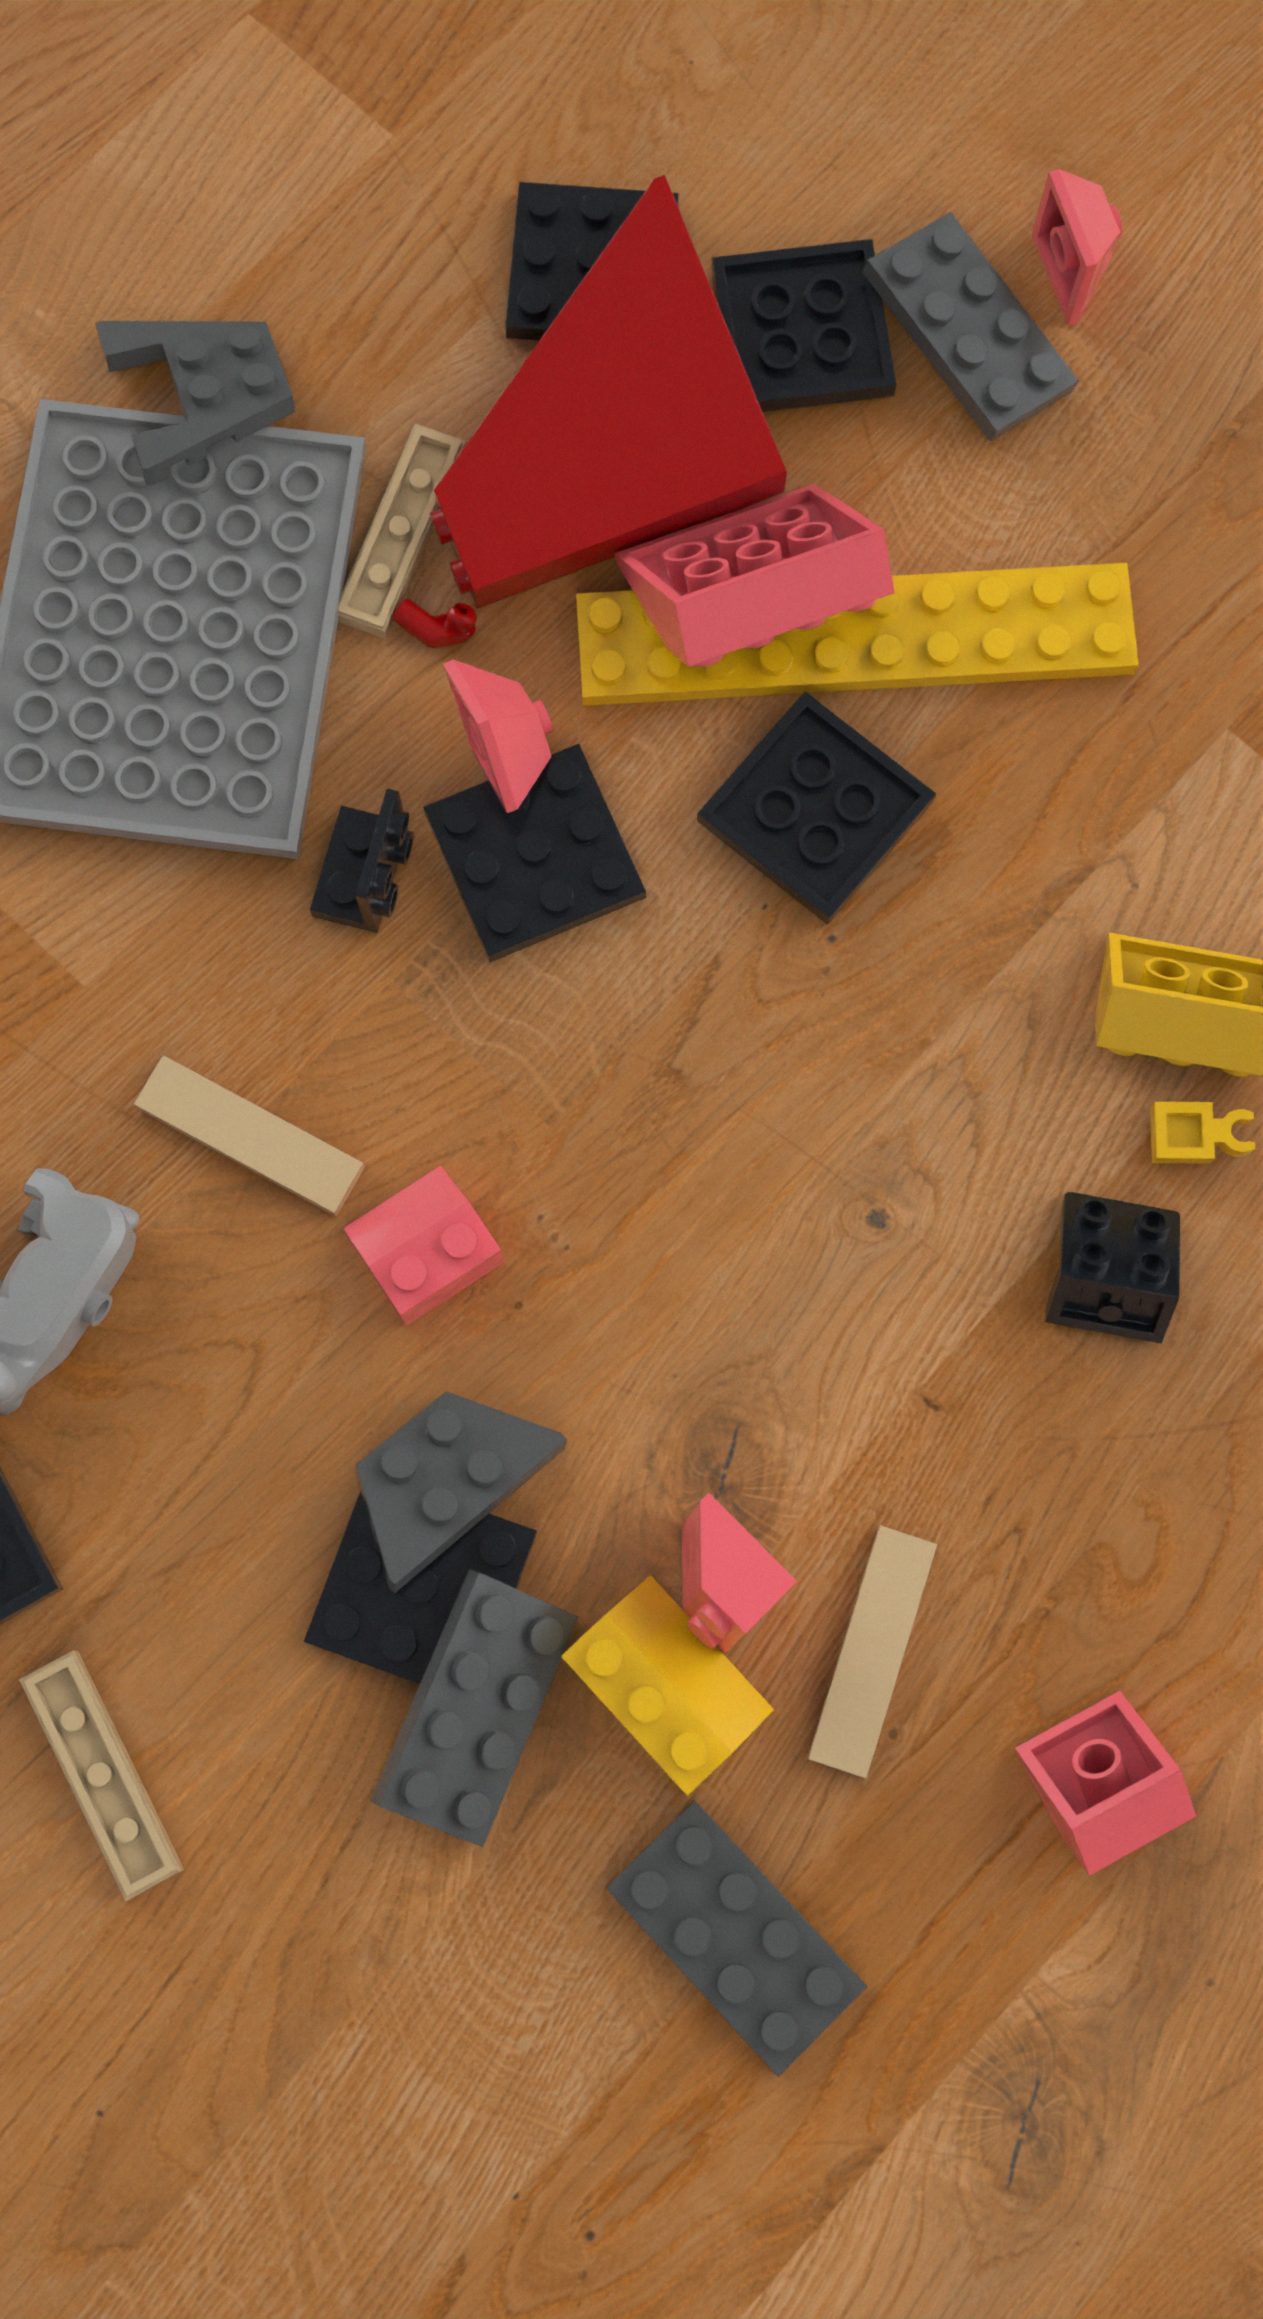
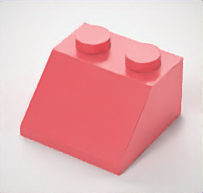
M442 1166L431 1171L343 1228L406 1326L504 1263L501 1249L470 1202Z
M708 1492L682 1525V1610L691 1618L687 1622L689 1629L704 1645L711 1649L717 1645L726 1653L797 1581Z
M1121 1691L1112 1694L1015 1748L1023 1767L1060 1835L1089 1876L1196 1817L1181 1769Z

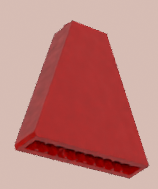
M665 175L654 178L434 489L438 510L430 513L432 523L441 545L448 542L452 543L458 560L449 563L461 595L471 591L477 609L613 558L616 552L731 513L785 491L786 468Z

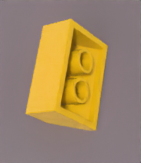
M1109 932L1095 1013L1096 1046L1107 1048L1109 1051L1122 1056L1143 1054L1163 1058L1167 1062L1178 1066L1199 1064L1220 1068L1234 1076H1248L1250 1074L1263 1076V959Z
M650 1575L607 1612L561 1657L688 1796L745 1741L774 1709L716 1646L713 1649L707 1647L692 1633L687 1625L691 1618Z

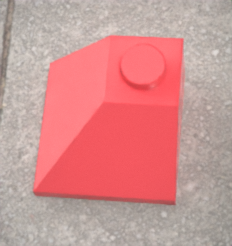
M1056 169L1048 173L1032 236L1066 323L1069 326L1079 322L1105 273L1117 239L1121 237L1122 223L1116 206H1109L1101 185L1064 170Z
M456 660L443 663L472 752L506 812L515 811L520 807L552 757L545 734L552 732L553 727L546 708L540 699L531 702L519 682Z

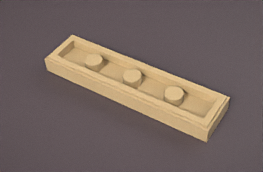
M415 423L341 593L338 609L339 623L384 639L387 638L394 622L392 619L398 605L403 601L434 528L430 517L431 512L438 510L434 489L465 447L466 441Z
M164 1055L134 1102V1106L138 1110L336 1217L365 1168L363 1162Z
M881 1525L878 1526L807 1759L867 1779L937 1544Z
M73 1650L19 1679L125 1901L138 1896L183 1871L184 1867L79 1652Z

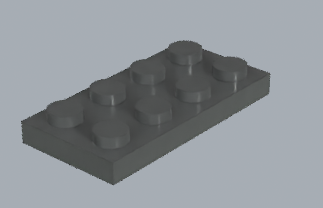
M951 212L867 260L862 273L990 442L1070 394L1079 382Z
M469 1569L370 1801L379 1807L483 1847L562 1658L561 1655L564 1654L579 1617L482 1573Z
M695 1800L606 1886V1889L778 2077L867 1988L866 1984Z

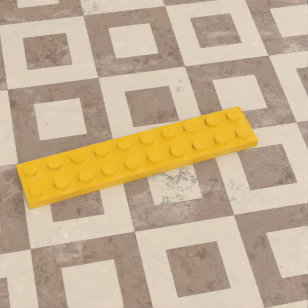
M1109 563L892 576L894 593L876 599L875 604L870 608L861 611L837 613L826 617L825 621L815 628L787 631L774 636V640L765 646L737 649L724 654L717 663L704 667H688L667 649L633 590L576 593L583 706L801 694L804 691L807 693L1134 675L1139 664L1128 564Z

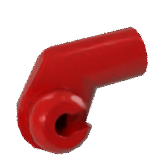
M406 598L398 605L392 619L427 647L438 648L467 642L475 633L477 615L471 606L465 603H456L453 607L448 608L447 613L432 616L410 598Z

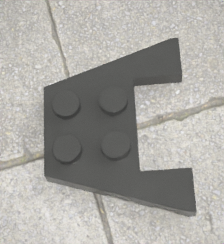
M101 321L95 323L109 372L161 360L166 361L186 419L184 423L132 434L134 449L146 486L165 479L164 470L184 459L190 466L206 458V448L230 436L237 442L295 412L293 394L266 321Z

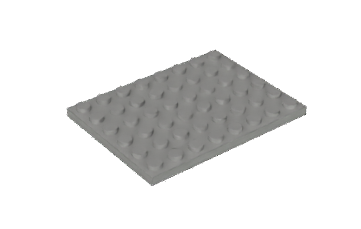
M40 399L0 601V822L299 859L339 620L338 609L341 593L344 589L367 449L365 438L267 426L237 442L230 436L206 448V458L190 466L184 459L164 470L165 479L146 486L134 449L132 434L186 422L185 416Z

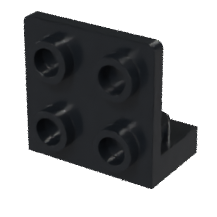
M386 790L379 815L341 805L310 907L312 917L378 933L382 917L390 918L392 916L399 889L398 884L393 883L398 863L407 864L414 840V832L408 831L409 812L403 810L399 791Z
M1067 1192L1062 1204L1059 1268L1046 1304L1045 1322L1162 1344L1179 1300L1180 1214L1173 1210Z

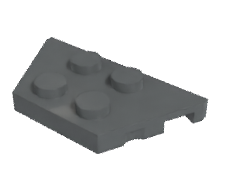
M444 1392L356 1464V1476L363 1500L367 1504L370 1525L375 1542L378 1543L386 1571V1581L392 1592L395 1594L560 1454L566 1447L567 1439L557 1431L455 1394Z

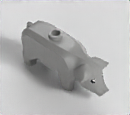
M36 1169L25 1184L23 1192L37 1200H31L22 1214V1220L17 1230L25 1234L35 1235L38 1238L30 1242L17 1255L4 1281L0 1280L1 1415H8L19 1408L25 1393L67 1358L89 1324L95 1327L103 1321L113 1301L110 1292L132 1258L137 1239L134 1232L140 1219L137 1211L117 1204L105 1197L76 1191L65 1176L51 1169Z

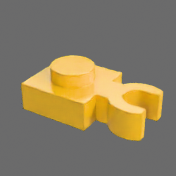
M1154 1102L1150 1106L1152 1163L1210 1164L1215 1159V1147H1219L1229 1156H1246L1256 1149L1255 1142L1236 1140L1232 1135L1231 1128L1232 1125L1236 1124L1249 1125L1254 1120V1112L1246 1109H1236L1229 1112L1224 1118H1213V1102Z

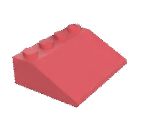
M816 484L793 490L614 553L617 565L667 649L688 667H704L715 664L726 653L743 647L758 648L771 643L776 635L793 629L806 630L821 625L826 617L843 611L865 610L873 606L876 599L894 593L885 530Z

